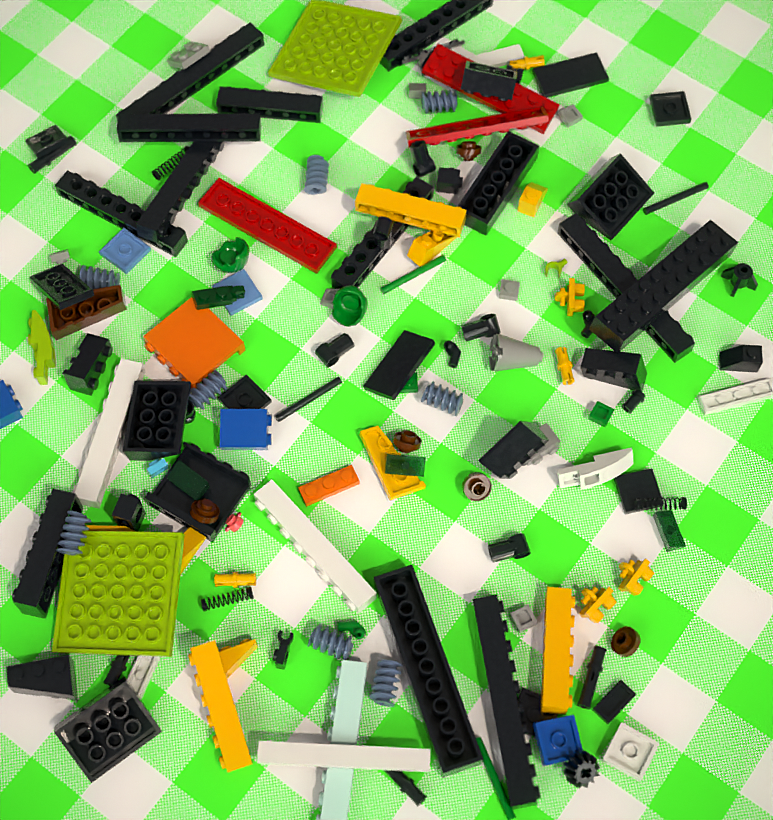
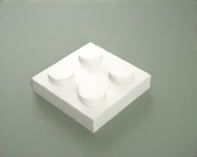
M621 722L602 761L641 782L660 743Z

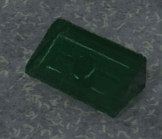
M386 453L385 474L424 477L426 457Z
M180 460L177 461L167 477L169 481L194 500H199L210 488L208 481Z
M672 510L655 512L653 518L666 551L670 552L686 547Z

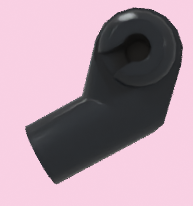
M586 310L583 313L585 328L582 330L581 335L584 338H589L593 333L589 328L595 315L590 310Z
M448 340L444 343L445 351L450 356L448 366L457 368L461 350L454 342Z

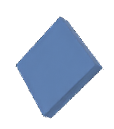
M123 228L99 253L127 274L151 251V248L127 229Z
M245 269L212 285L213 288L244 286V298L237 299L232 305L225 306L230 316L263 299Z

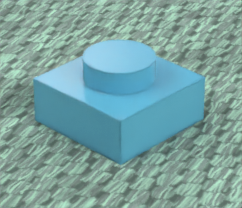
M164 458L161 460L156 459L149 464L147 472L151 478H154L167 470L168 464Z

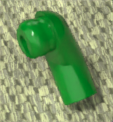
M338 621V632L349 631L359 640L365 637V628L358 621Z

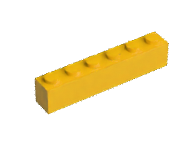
M361 183L355 199V211L378 217H388L393 221L459 238L466 220L467 210L461 207H453L442 202L410 196L407 193L394 192L390 189L375 187L371 184Z
M547 587L545 593L541 712L566 714L568 708H572V695H569V687L573 685V675L569 674V669L573 667L574 656L570 654V647L574 646V635L570 634L575 622V616L571 615V608L575 607V596H572V589Z
M216 641L190 648L192 653L188 654L191 666L195 665L198 672L194 674L197 686H202L204 694L200 695L204 707L208 706L210 713L206 715L210 728L214 727L216 735L213 736L216 748L220 747L222 756L219 757L222 769L226 768L228 773L252 765V759Z

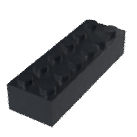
M510 131L506 133L458 205V207L467 210L464 225L487 236L537 160L539 145Z
M52 489L51 495H48L46 498V509L40 515L39 529L33 535V545L31 550L27 552L25 568L19 574L20 582L18 588H15L12 594L13 603L22 614L46 619L63 568L64 554L57 552L56 549L63 548L58 542L65 540L60 535L63 532H67L63 529V525L69 524L65 521V518L71 516L67 511L82 514L84 508L76 493Z

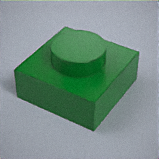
M417 372L412 375L400 393H418Z
M597 401L588 419L606 427L615 409Z

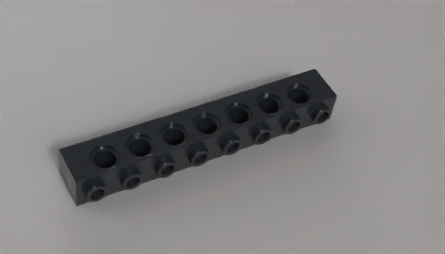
M451 0L446 2L428 16L419 19L412 26H408L401 33L394 35L379 63L388 72L399 66L398 63L402 61L403 57L408 55L413 57L418 52L493 6V0Z
M67 170L55 185L58 195L121 229H127L136 237L174 257H177L188 242L185 230L171 224L165 234L169 236L161 237L158 243L138 236L137 219L141 218L145 210L135 203L127 202L122 196H116L108 189L97 186L93 181L85 180L78 173H72Z
M416 176L413 181L408 182L403 193L431 200L434 196V187ZM377 221L373 229L366 232L362 242L356 244L352 254L349 257H345L342 266L332 273L333 288L340 289L348 285L359 287L391 249L390 247L383 251L379 250L377 245H375L373 232ZM393 221L395 223L392 227L391 247L410 226L409 224Z

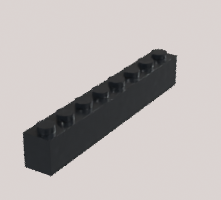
M260 113L118 114L116 130L119 142L261 141L262 125Z
M193 142L136 223L138 236L158 243L161 237L165 236L167 228L170 224L174 223L177 213L182 211L186 200L191 198L192 191L195 187L199 186L201 178L207 174L209 166L215 162L218 153L223 150L225 142Z

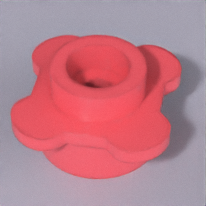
M241 512L228 517L226 520V532L229 530L236 532L242 526L244 520L240 517Z

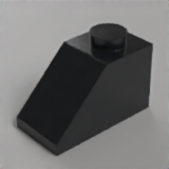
M743 344L719 353V369L721 371L757 373L763 363L761 345Z

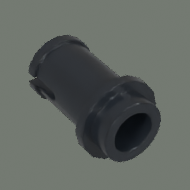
M638 389L632 391V395L622 404L624 411L629 412V414L632 413L640 402H644L645 394Z

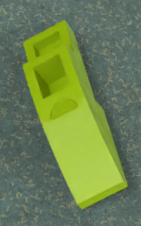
M32 310V317L29 318L31 334H28V344L32 346L35 361L37 362V367H34L33 370L34 378H37L40 385H48L49 368H56L55 348L43 319L36 310Z

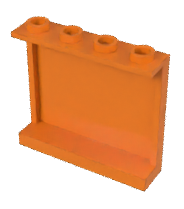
M192 297L143 336L145 348L150 353L154 352L157 355L158 361L162 365L166 364L174 377L178 376L181 381H190L191 388H196L197 383H200L203 378H206L209 373H212L214 369H217L233 354L237 352L241 355L246 351L244 342L209 308L197 310Z

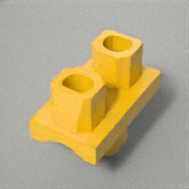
M569 278L567 292H565V288H560V292L555 293V300L560 302V306H565V302H567V316H573L574 312L584 311L585 301L575 299V296H584L585 284L575 283V278Z
M645 558L643 561L637 560L636 563L633 560H630L628 563L621 562L619 568L622 572L619 576L623 578V581L618 586V589L621 592L628 591L634 596L639 595L643 590V586L637 582L639 577L644 581H648L654 575V572L648 566L650 561Z
M595 586L591 590L584 588L581 591L584 596L581 602L585 607L578 614L582 618L588 617L594 623L600 622L604 617V614L598 609L601 604L609 610L617 603L611 595L613 590L610 587L606 589L601 588L599 591Z

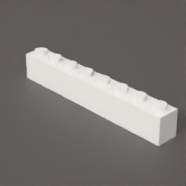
M121 359L119 365L115 367V377L109 384L108 398L104 399L102 415H99L97 419L98 427L91 436L92 444L90 450L86 451L84 467H81L79 471L80 479L78 485H75L73 488V493H76L82 505L100 509L126 432L134 382L143 381L146 372L143 363Z
M270 480L254 493V504L256 507L268 514L267 518L273 525L277 524L280 527L279 531L285 539L290 538L294 549L298 553L302 552L306 556V562L312 568L315 566L320 571L318 574L322 580L331 583L334 593L337 596L341 595L346 600L345 604L351 611L355 610L359 614L377 599L376 591L273 480Z

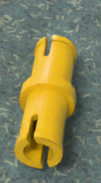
M543 55L530 58L526 56L524 59L509 61V65L516 69L530 70V68L545 65Z
M559 347L555 350L558 360L557 368L561 373L563 385H571L575 382L571 370L572 362L569 361L567 348L563 347L562 351V347Z
M233 572V574H215L214 577L215 587L233 586V588H238V586H256L257 581L256 573L238 574V572Z

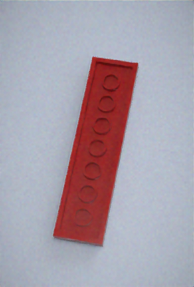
M439 43L437 44L422 69L423 74L500 113L543 106L548 114L549 122H545L542 126L529 125L528 127L544 135L560 104L518 83L515 84L512 100L508 99V101L499 100L496 96L484 97L481 96V93L474 92V94L466 93L461 89L467 61H474Z
M540 106L406 131L408 147L414 141L421 140L429 145H438L442 141L455 142L458 138L471 139L475 135L480 134L488 136L496 131L504 133L513 128L525 129L529 125L542 126L545 122H549L545 108Z
M221 178L216 180L198 202L200 208L316 274L337 248L335 242Z

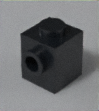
M439 167L436 192L458 195V188H462L463 184L460 170Z

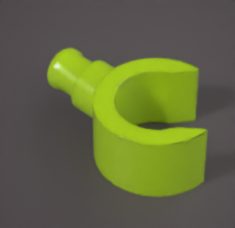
M567 260L549 262L545 267V276H548L549 269L554 268L558 271L559 278L562 268L568 263Z

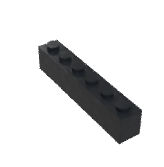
M220 86L216 104L218 114L260 113L261 118L321 123L323 96Z

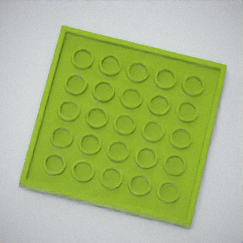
M310 0L268 71L269 77L361 97L402 23V17L323 0Z
M83 531L82 533L87 538H82L80 541L85 546H78V549L83 553L76 554V556L64 554L52 652L172 657L185 534L182 532Z

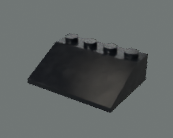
M620 153L610 158L567 205L574 213L584 218L588 225L609 240H612L652 197L654 191Z
M190 381L134 382L123 446V453L130 461H150L181 453L191 388Z
M125 676L54 727L55 735L91 783L162 732Z

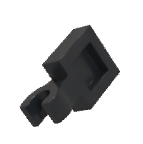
M280 630L278 632L280 646L279 649L274 651L273 661H275L276 668L285 670L290 651L289 648L294 640V635L290 633L288 639H283V631Z

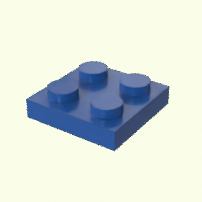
M574 715L533 723L542 766L569 761L568 755L574 756L575 750L580 753L583 749Z

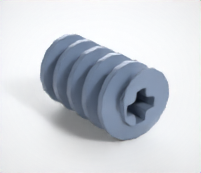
M442 90L440 96L438 91H435L433 96L428 91L426 97L424 92H421L422 109L428 114L429 109L432 110V113H435L436 108H438L439 112L442 113V109L445 108L448 113L450 107H452L453 112H455L457 108V90H455L454 95L451 90H448L447 95Z
M311 155L307 159L304 192L307 194H323L327 191L329 163L320 155Z
M82 265L79 278L92 290L94 288L99 289L120 284L119 272L114 276V271L111 270L109 275H107V269L100 273V268L98 267L93 272L92 266L86 271V265Z
M213 370L214 374L209 373L208 379L203 378L202 384L197 383L196 388L192 387L190 389L189 400L193 403L194 407L204 410V402L210 405L208 398L216 400L214 393L222 395L221 388L226 391L228 390L226 381L217 370Z
M433 381L426 387L421 402L423 403L426 399L427 405H431L434 402V408H438L441 405V411H445L448 408V414H452L455 410V416L457 417L464 399L463 393L456 397V390L449 394V387L442 391V384L435 388V382Z
M67 511L71 515L65 518V521L69 524L63 525V529L67 532H63L60 535L65 540L58 542L63 548H58L56 551L76 556V554L83 553L78 549V546H85L80 539L87 538L82 532L89 530L85 523H90L92 520L84 514Z
M319 623L314 628L307 647L313 643V649L315 650L320 647V651L324 653L328 649L329 656L336 652L335 657L337 659L343 656V660H348L354 645L352 643V636L344 640V633H341L339 637L336 636L337 630L329 634V627L327 626L322 631V624Z
M380 660L377 662L379 668L375 670L377 676L373 679L375 685L371 687L374 693H371L369 697L376 704L395 707V704L390 702V699L397 698L396 695L392 694V691H398V687L394 686L393 683L400 682V679L396 678L395 675L402 674L397 667H402L403 665L393 660Z

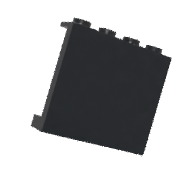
M184 441V450L155 491L153 493L148 492L144 498L148 506L186 528H193L213 543L226 524L228 517L233 514L250 489V477L243 471L237 472L229 463L218 461L213 454L209 452L206 454L200 451L201 449L193 443L188 444ZM196 500H211L220 510L217 521L205 524L193 519L190 515L192 503Z

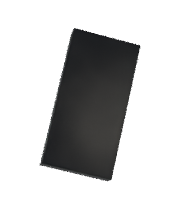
M620 680L592 711L608 725L636 696V693Z

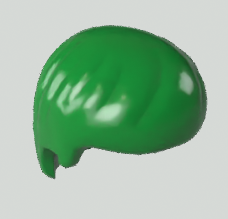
M236 237L235 241H225L219 250L212 253L211 261L222 272H238L248 262L249 246L240 237Z
M348 285L340 288L332 302V316L339 324L346 327L357 325L366 313L368 306L367 298L356 286Z

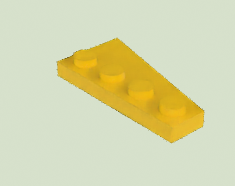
M379 426L360 431L361 440L390 501L426 488V484L420 481L413 468L407 465L401 453L394 449L392 442Z

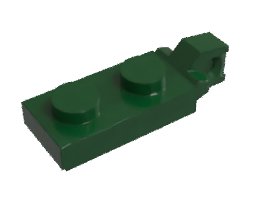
M243 285L192 291V298L197 310L232 305L233 302L244 298L245 295Z

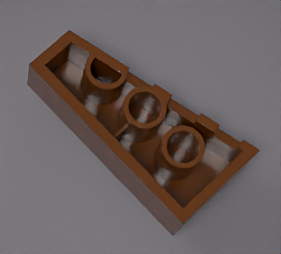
M121 285L94 289L95 296L62 310L46 298L51 333L55 340H59L127 310L125 295Z

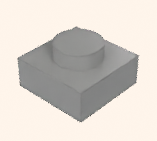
M574 104L560 110L558 116L567 127L582 121L583 115Z
M68 249L50 254L52 263L62 264L70 258Z
M502 279L499 299L517 301L520 282Z
M529 605L510 613V617L519 633L538 624Z

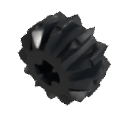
M575 750L574 756L568 755L569 761L563 762L566 767L563 770L566 780L579 789L581 786L588 788L589 782L595 783L594 777L600 776L597 772L600 766L597 763L596 757L584 750L581 753Z

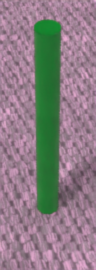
M441 255L381 287L382 293L386 294L446 261L444 255Z
M478 737L476 740L484 759L483 764L507 819L512 820L516 818L514 811L511 808L481 737Z

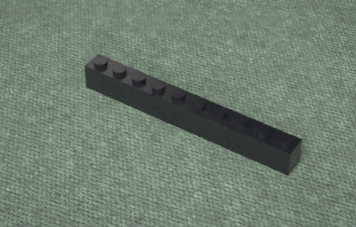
M251 22L242 26L234 34L229 35L221 43L216 44L210 49L209 53L189 67L175 72L173 76L162 81L160 85L149 90L144 96L135 100L125 109L120 110L116 114L117 121L118 114L168 113L265 45L263 33Z
M575 213L559 223L558 235L615 298H618L638 281L633 272L625 267L619 256L614 255L608 244L603 242L598 237L596 231L587 225L584 218ZM668 310L645 330L674 363L692 352L695 345L693 337L682 329L680 323L670 316Z
M497 594L473 599L510 805L513 810L538 805L537 799H541L539 786H535L533 777H537L535 765L530 764L529 756L533 754L530 742L526 743L525 735L529 733L526 721L522 722L521 714L524 713L523 702L518 701L517 693H520V686L518 680L514 681L513 673L517 671L515 661L510 660L509 652H513L511 641L506 639L505 633L509 632L507 620L502 618V613L505 612L503 600L499 601Z

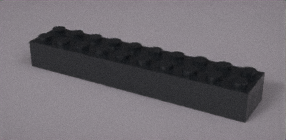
M710 219L597 314L589 330L618 354L730 257L738 241Z
M413 565L375 576L374 586L442 778L481 765L484 760Z

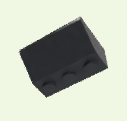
M467 61L461 89L469 94L477 92L481 93V96L484 97L496 96L502 101L512 100L517 80V71Z
M519 421L478 461L500 479H511L518 473L517 470L521 466L527 465L532 460L531 457L535 453L541 452L546 447L545 444L549 439L535 423Z

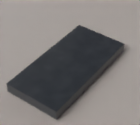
M597 52L533 68V74L541 93L546 98L609 81L607 72Z
M59 264L29 277L31 283L60 310L95 296L93 290L64 264Z
M404 330L363 385L364 389L395 400L436 344L434 340Z

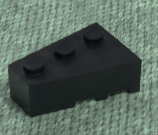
M87 333L78 348L80 353L76 358L72 357L70 363H72L69 370L65 369L62 374L70 390L91 396L98 387L100 374H103L105 371L106 360L112 355L113 347L108 338Z
M585 349L580 367L584 377L634 391L637 389L643 391L647 371L641 354L619 352L617 354L615 351Z
M69 655L6 666L8 687L14 693L78 701L75 666L73 659Z

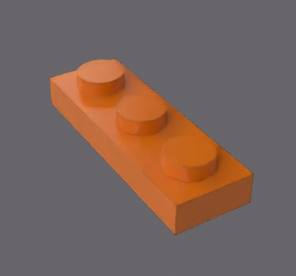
M350 465L298 487V490L307 507L359 485L360 480L353 466Z

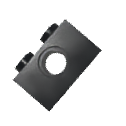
M120 494L112 517L117 526H126L138 532L146 513L137 496L133 494Z

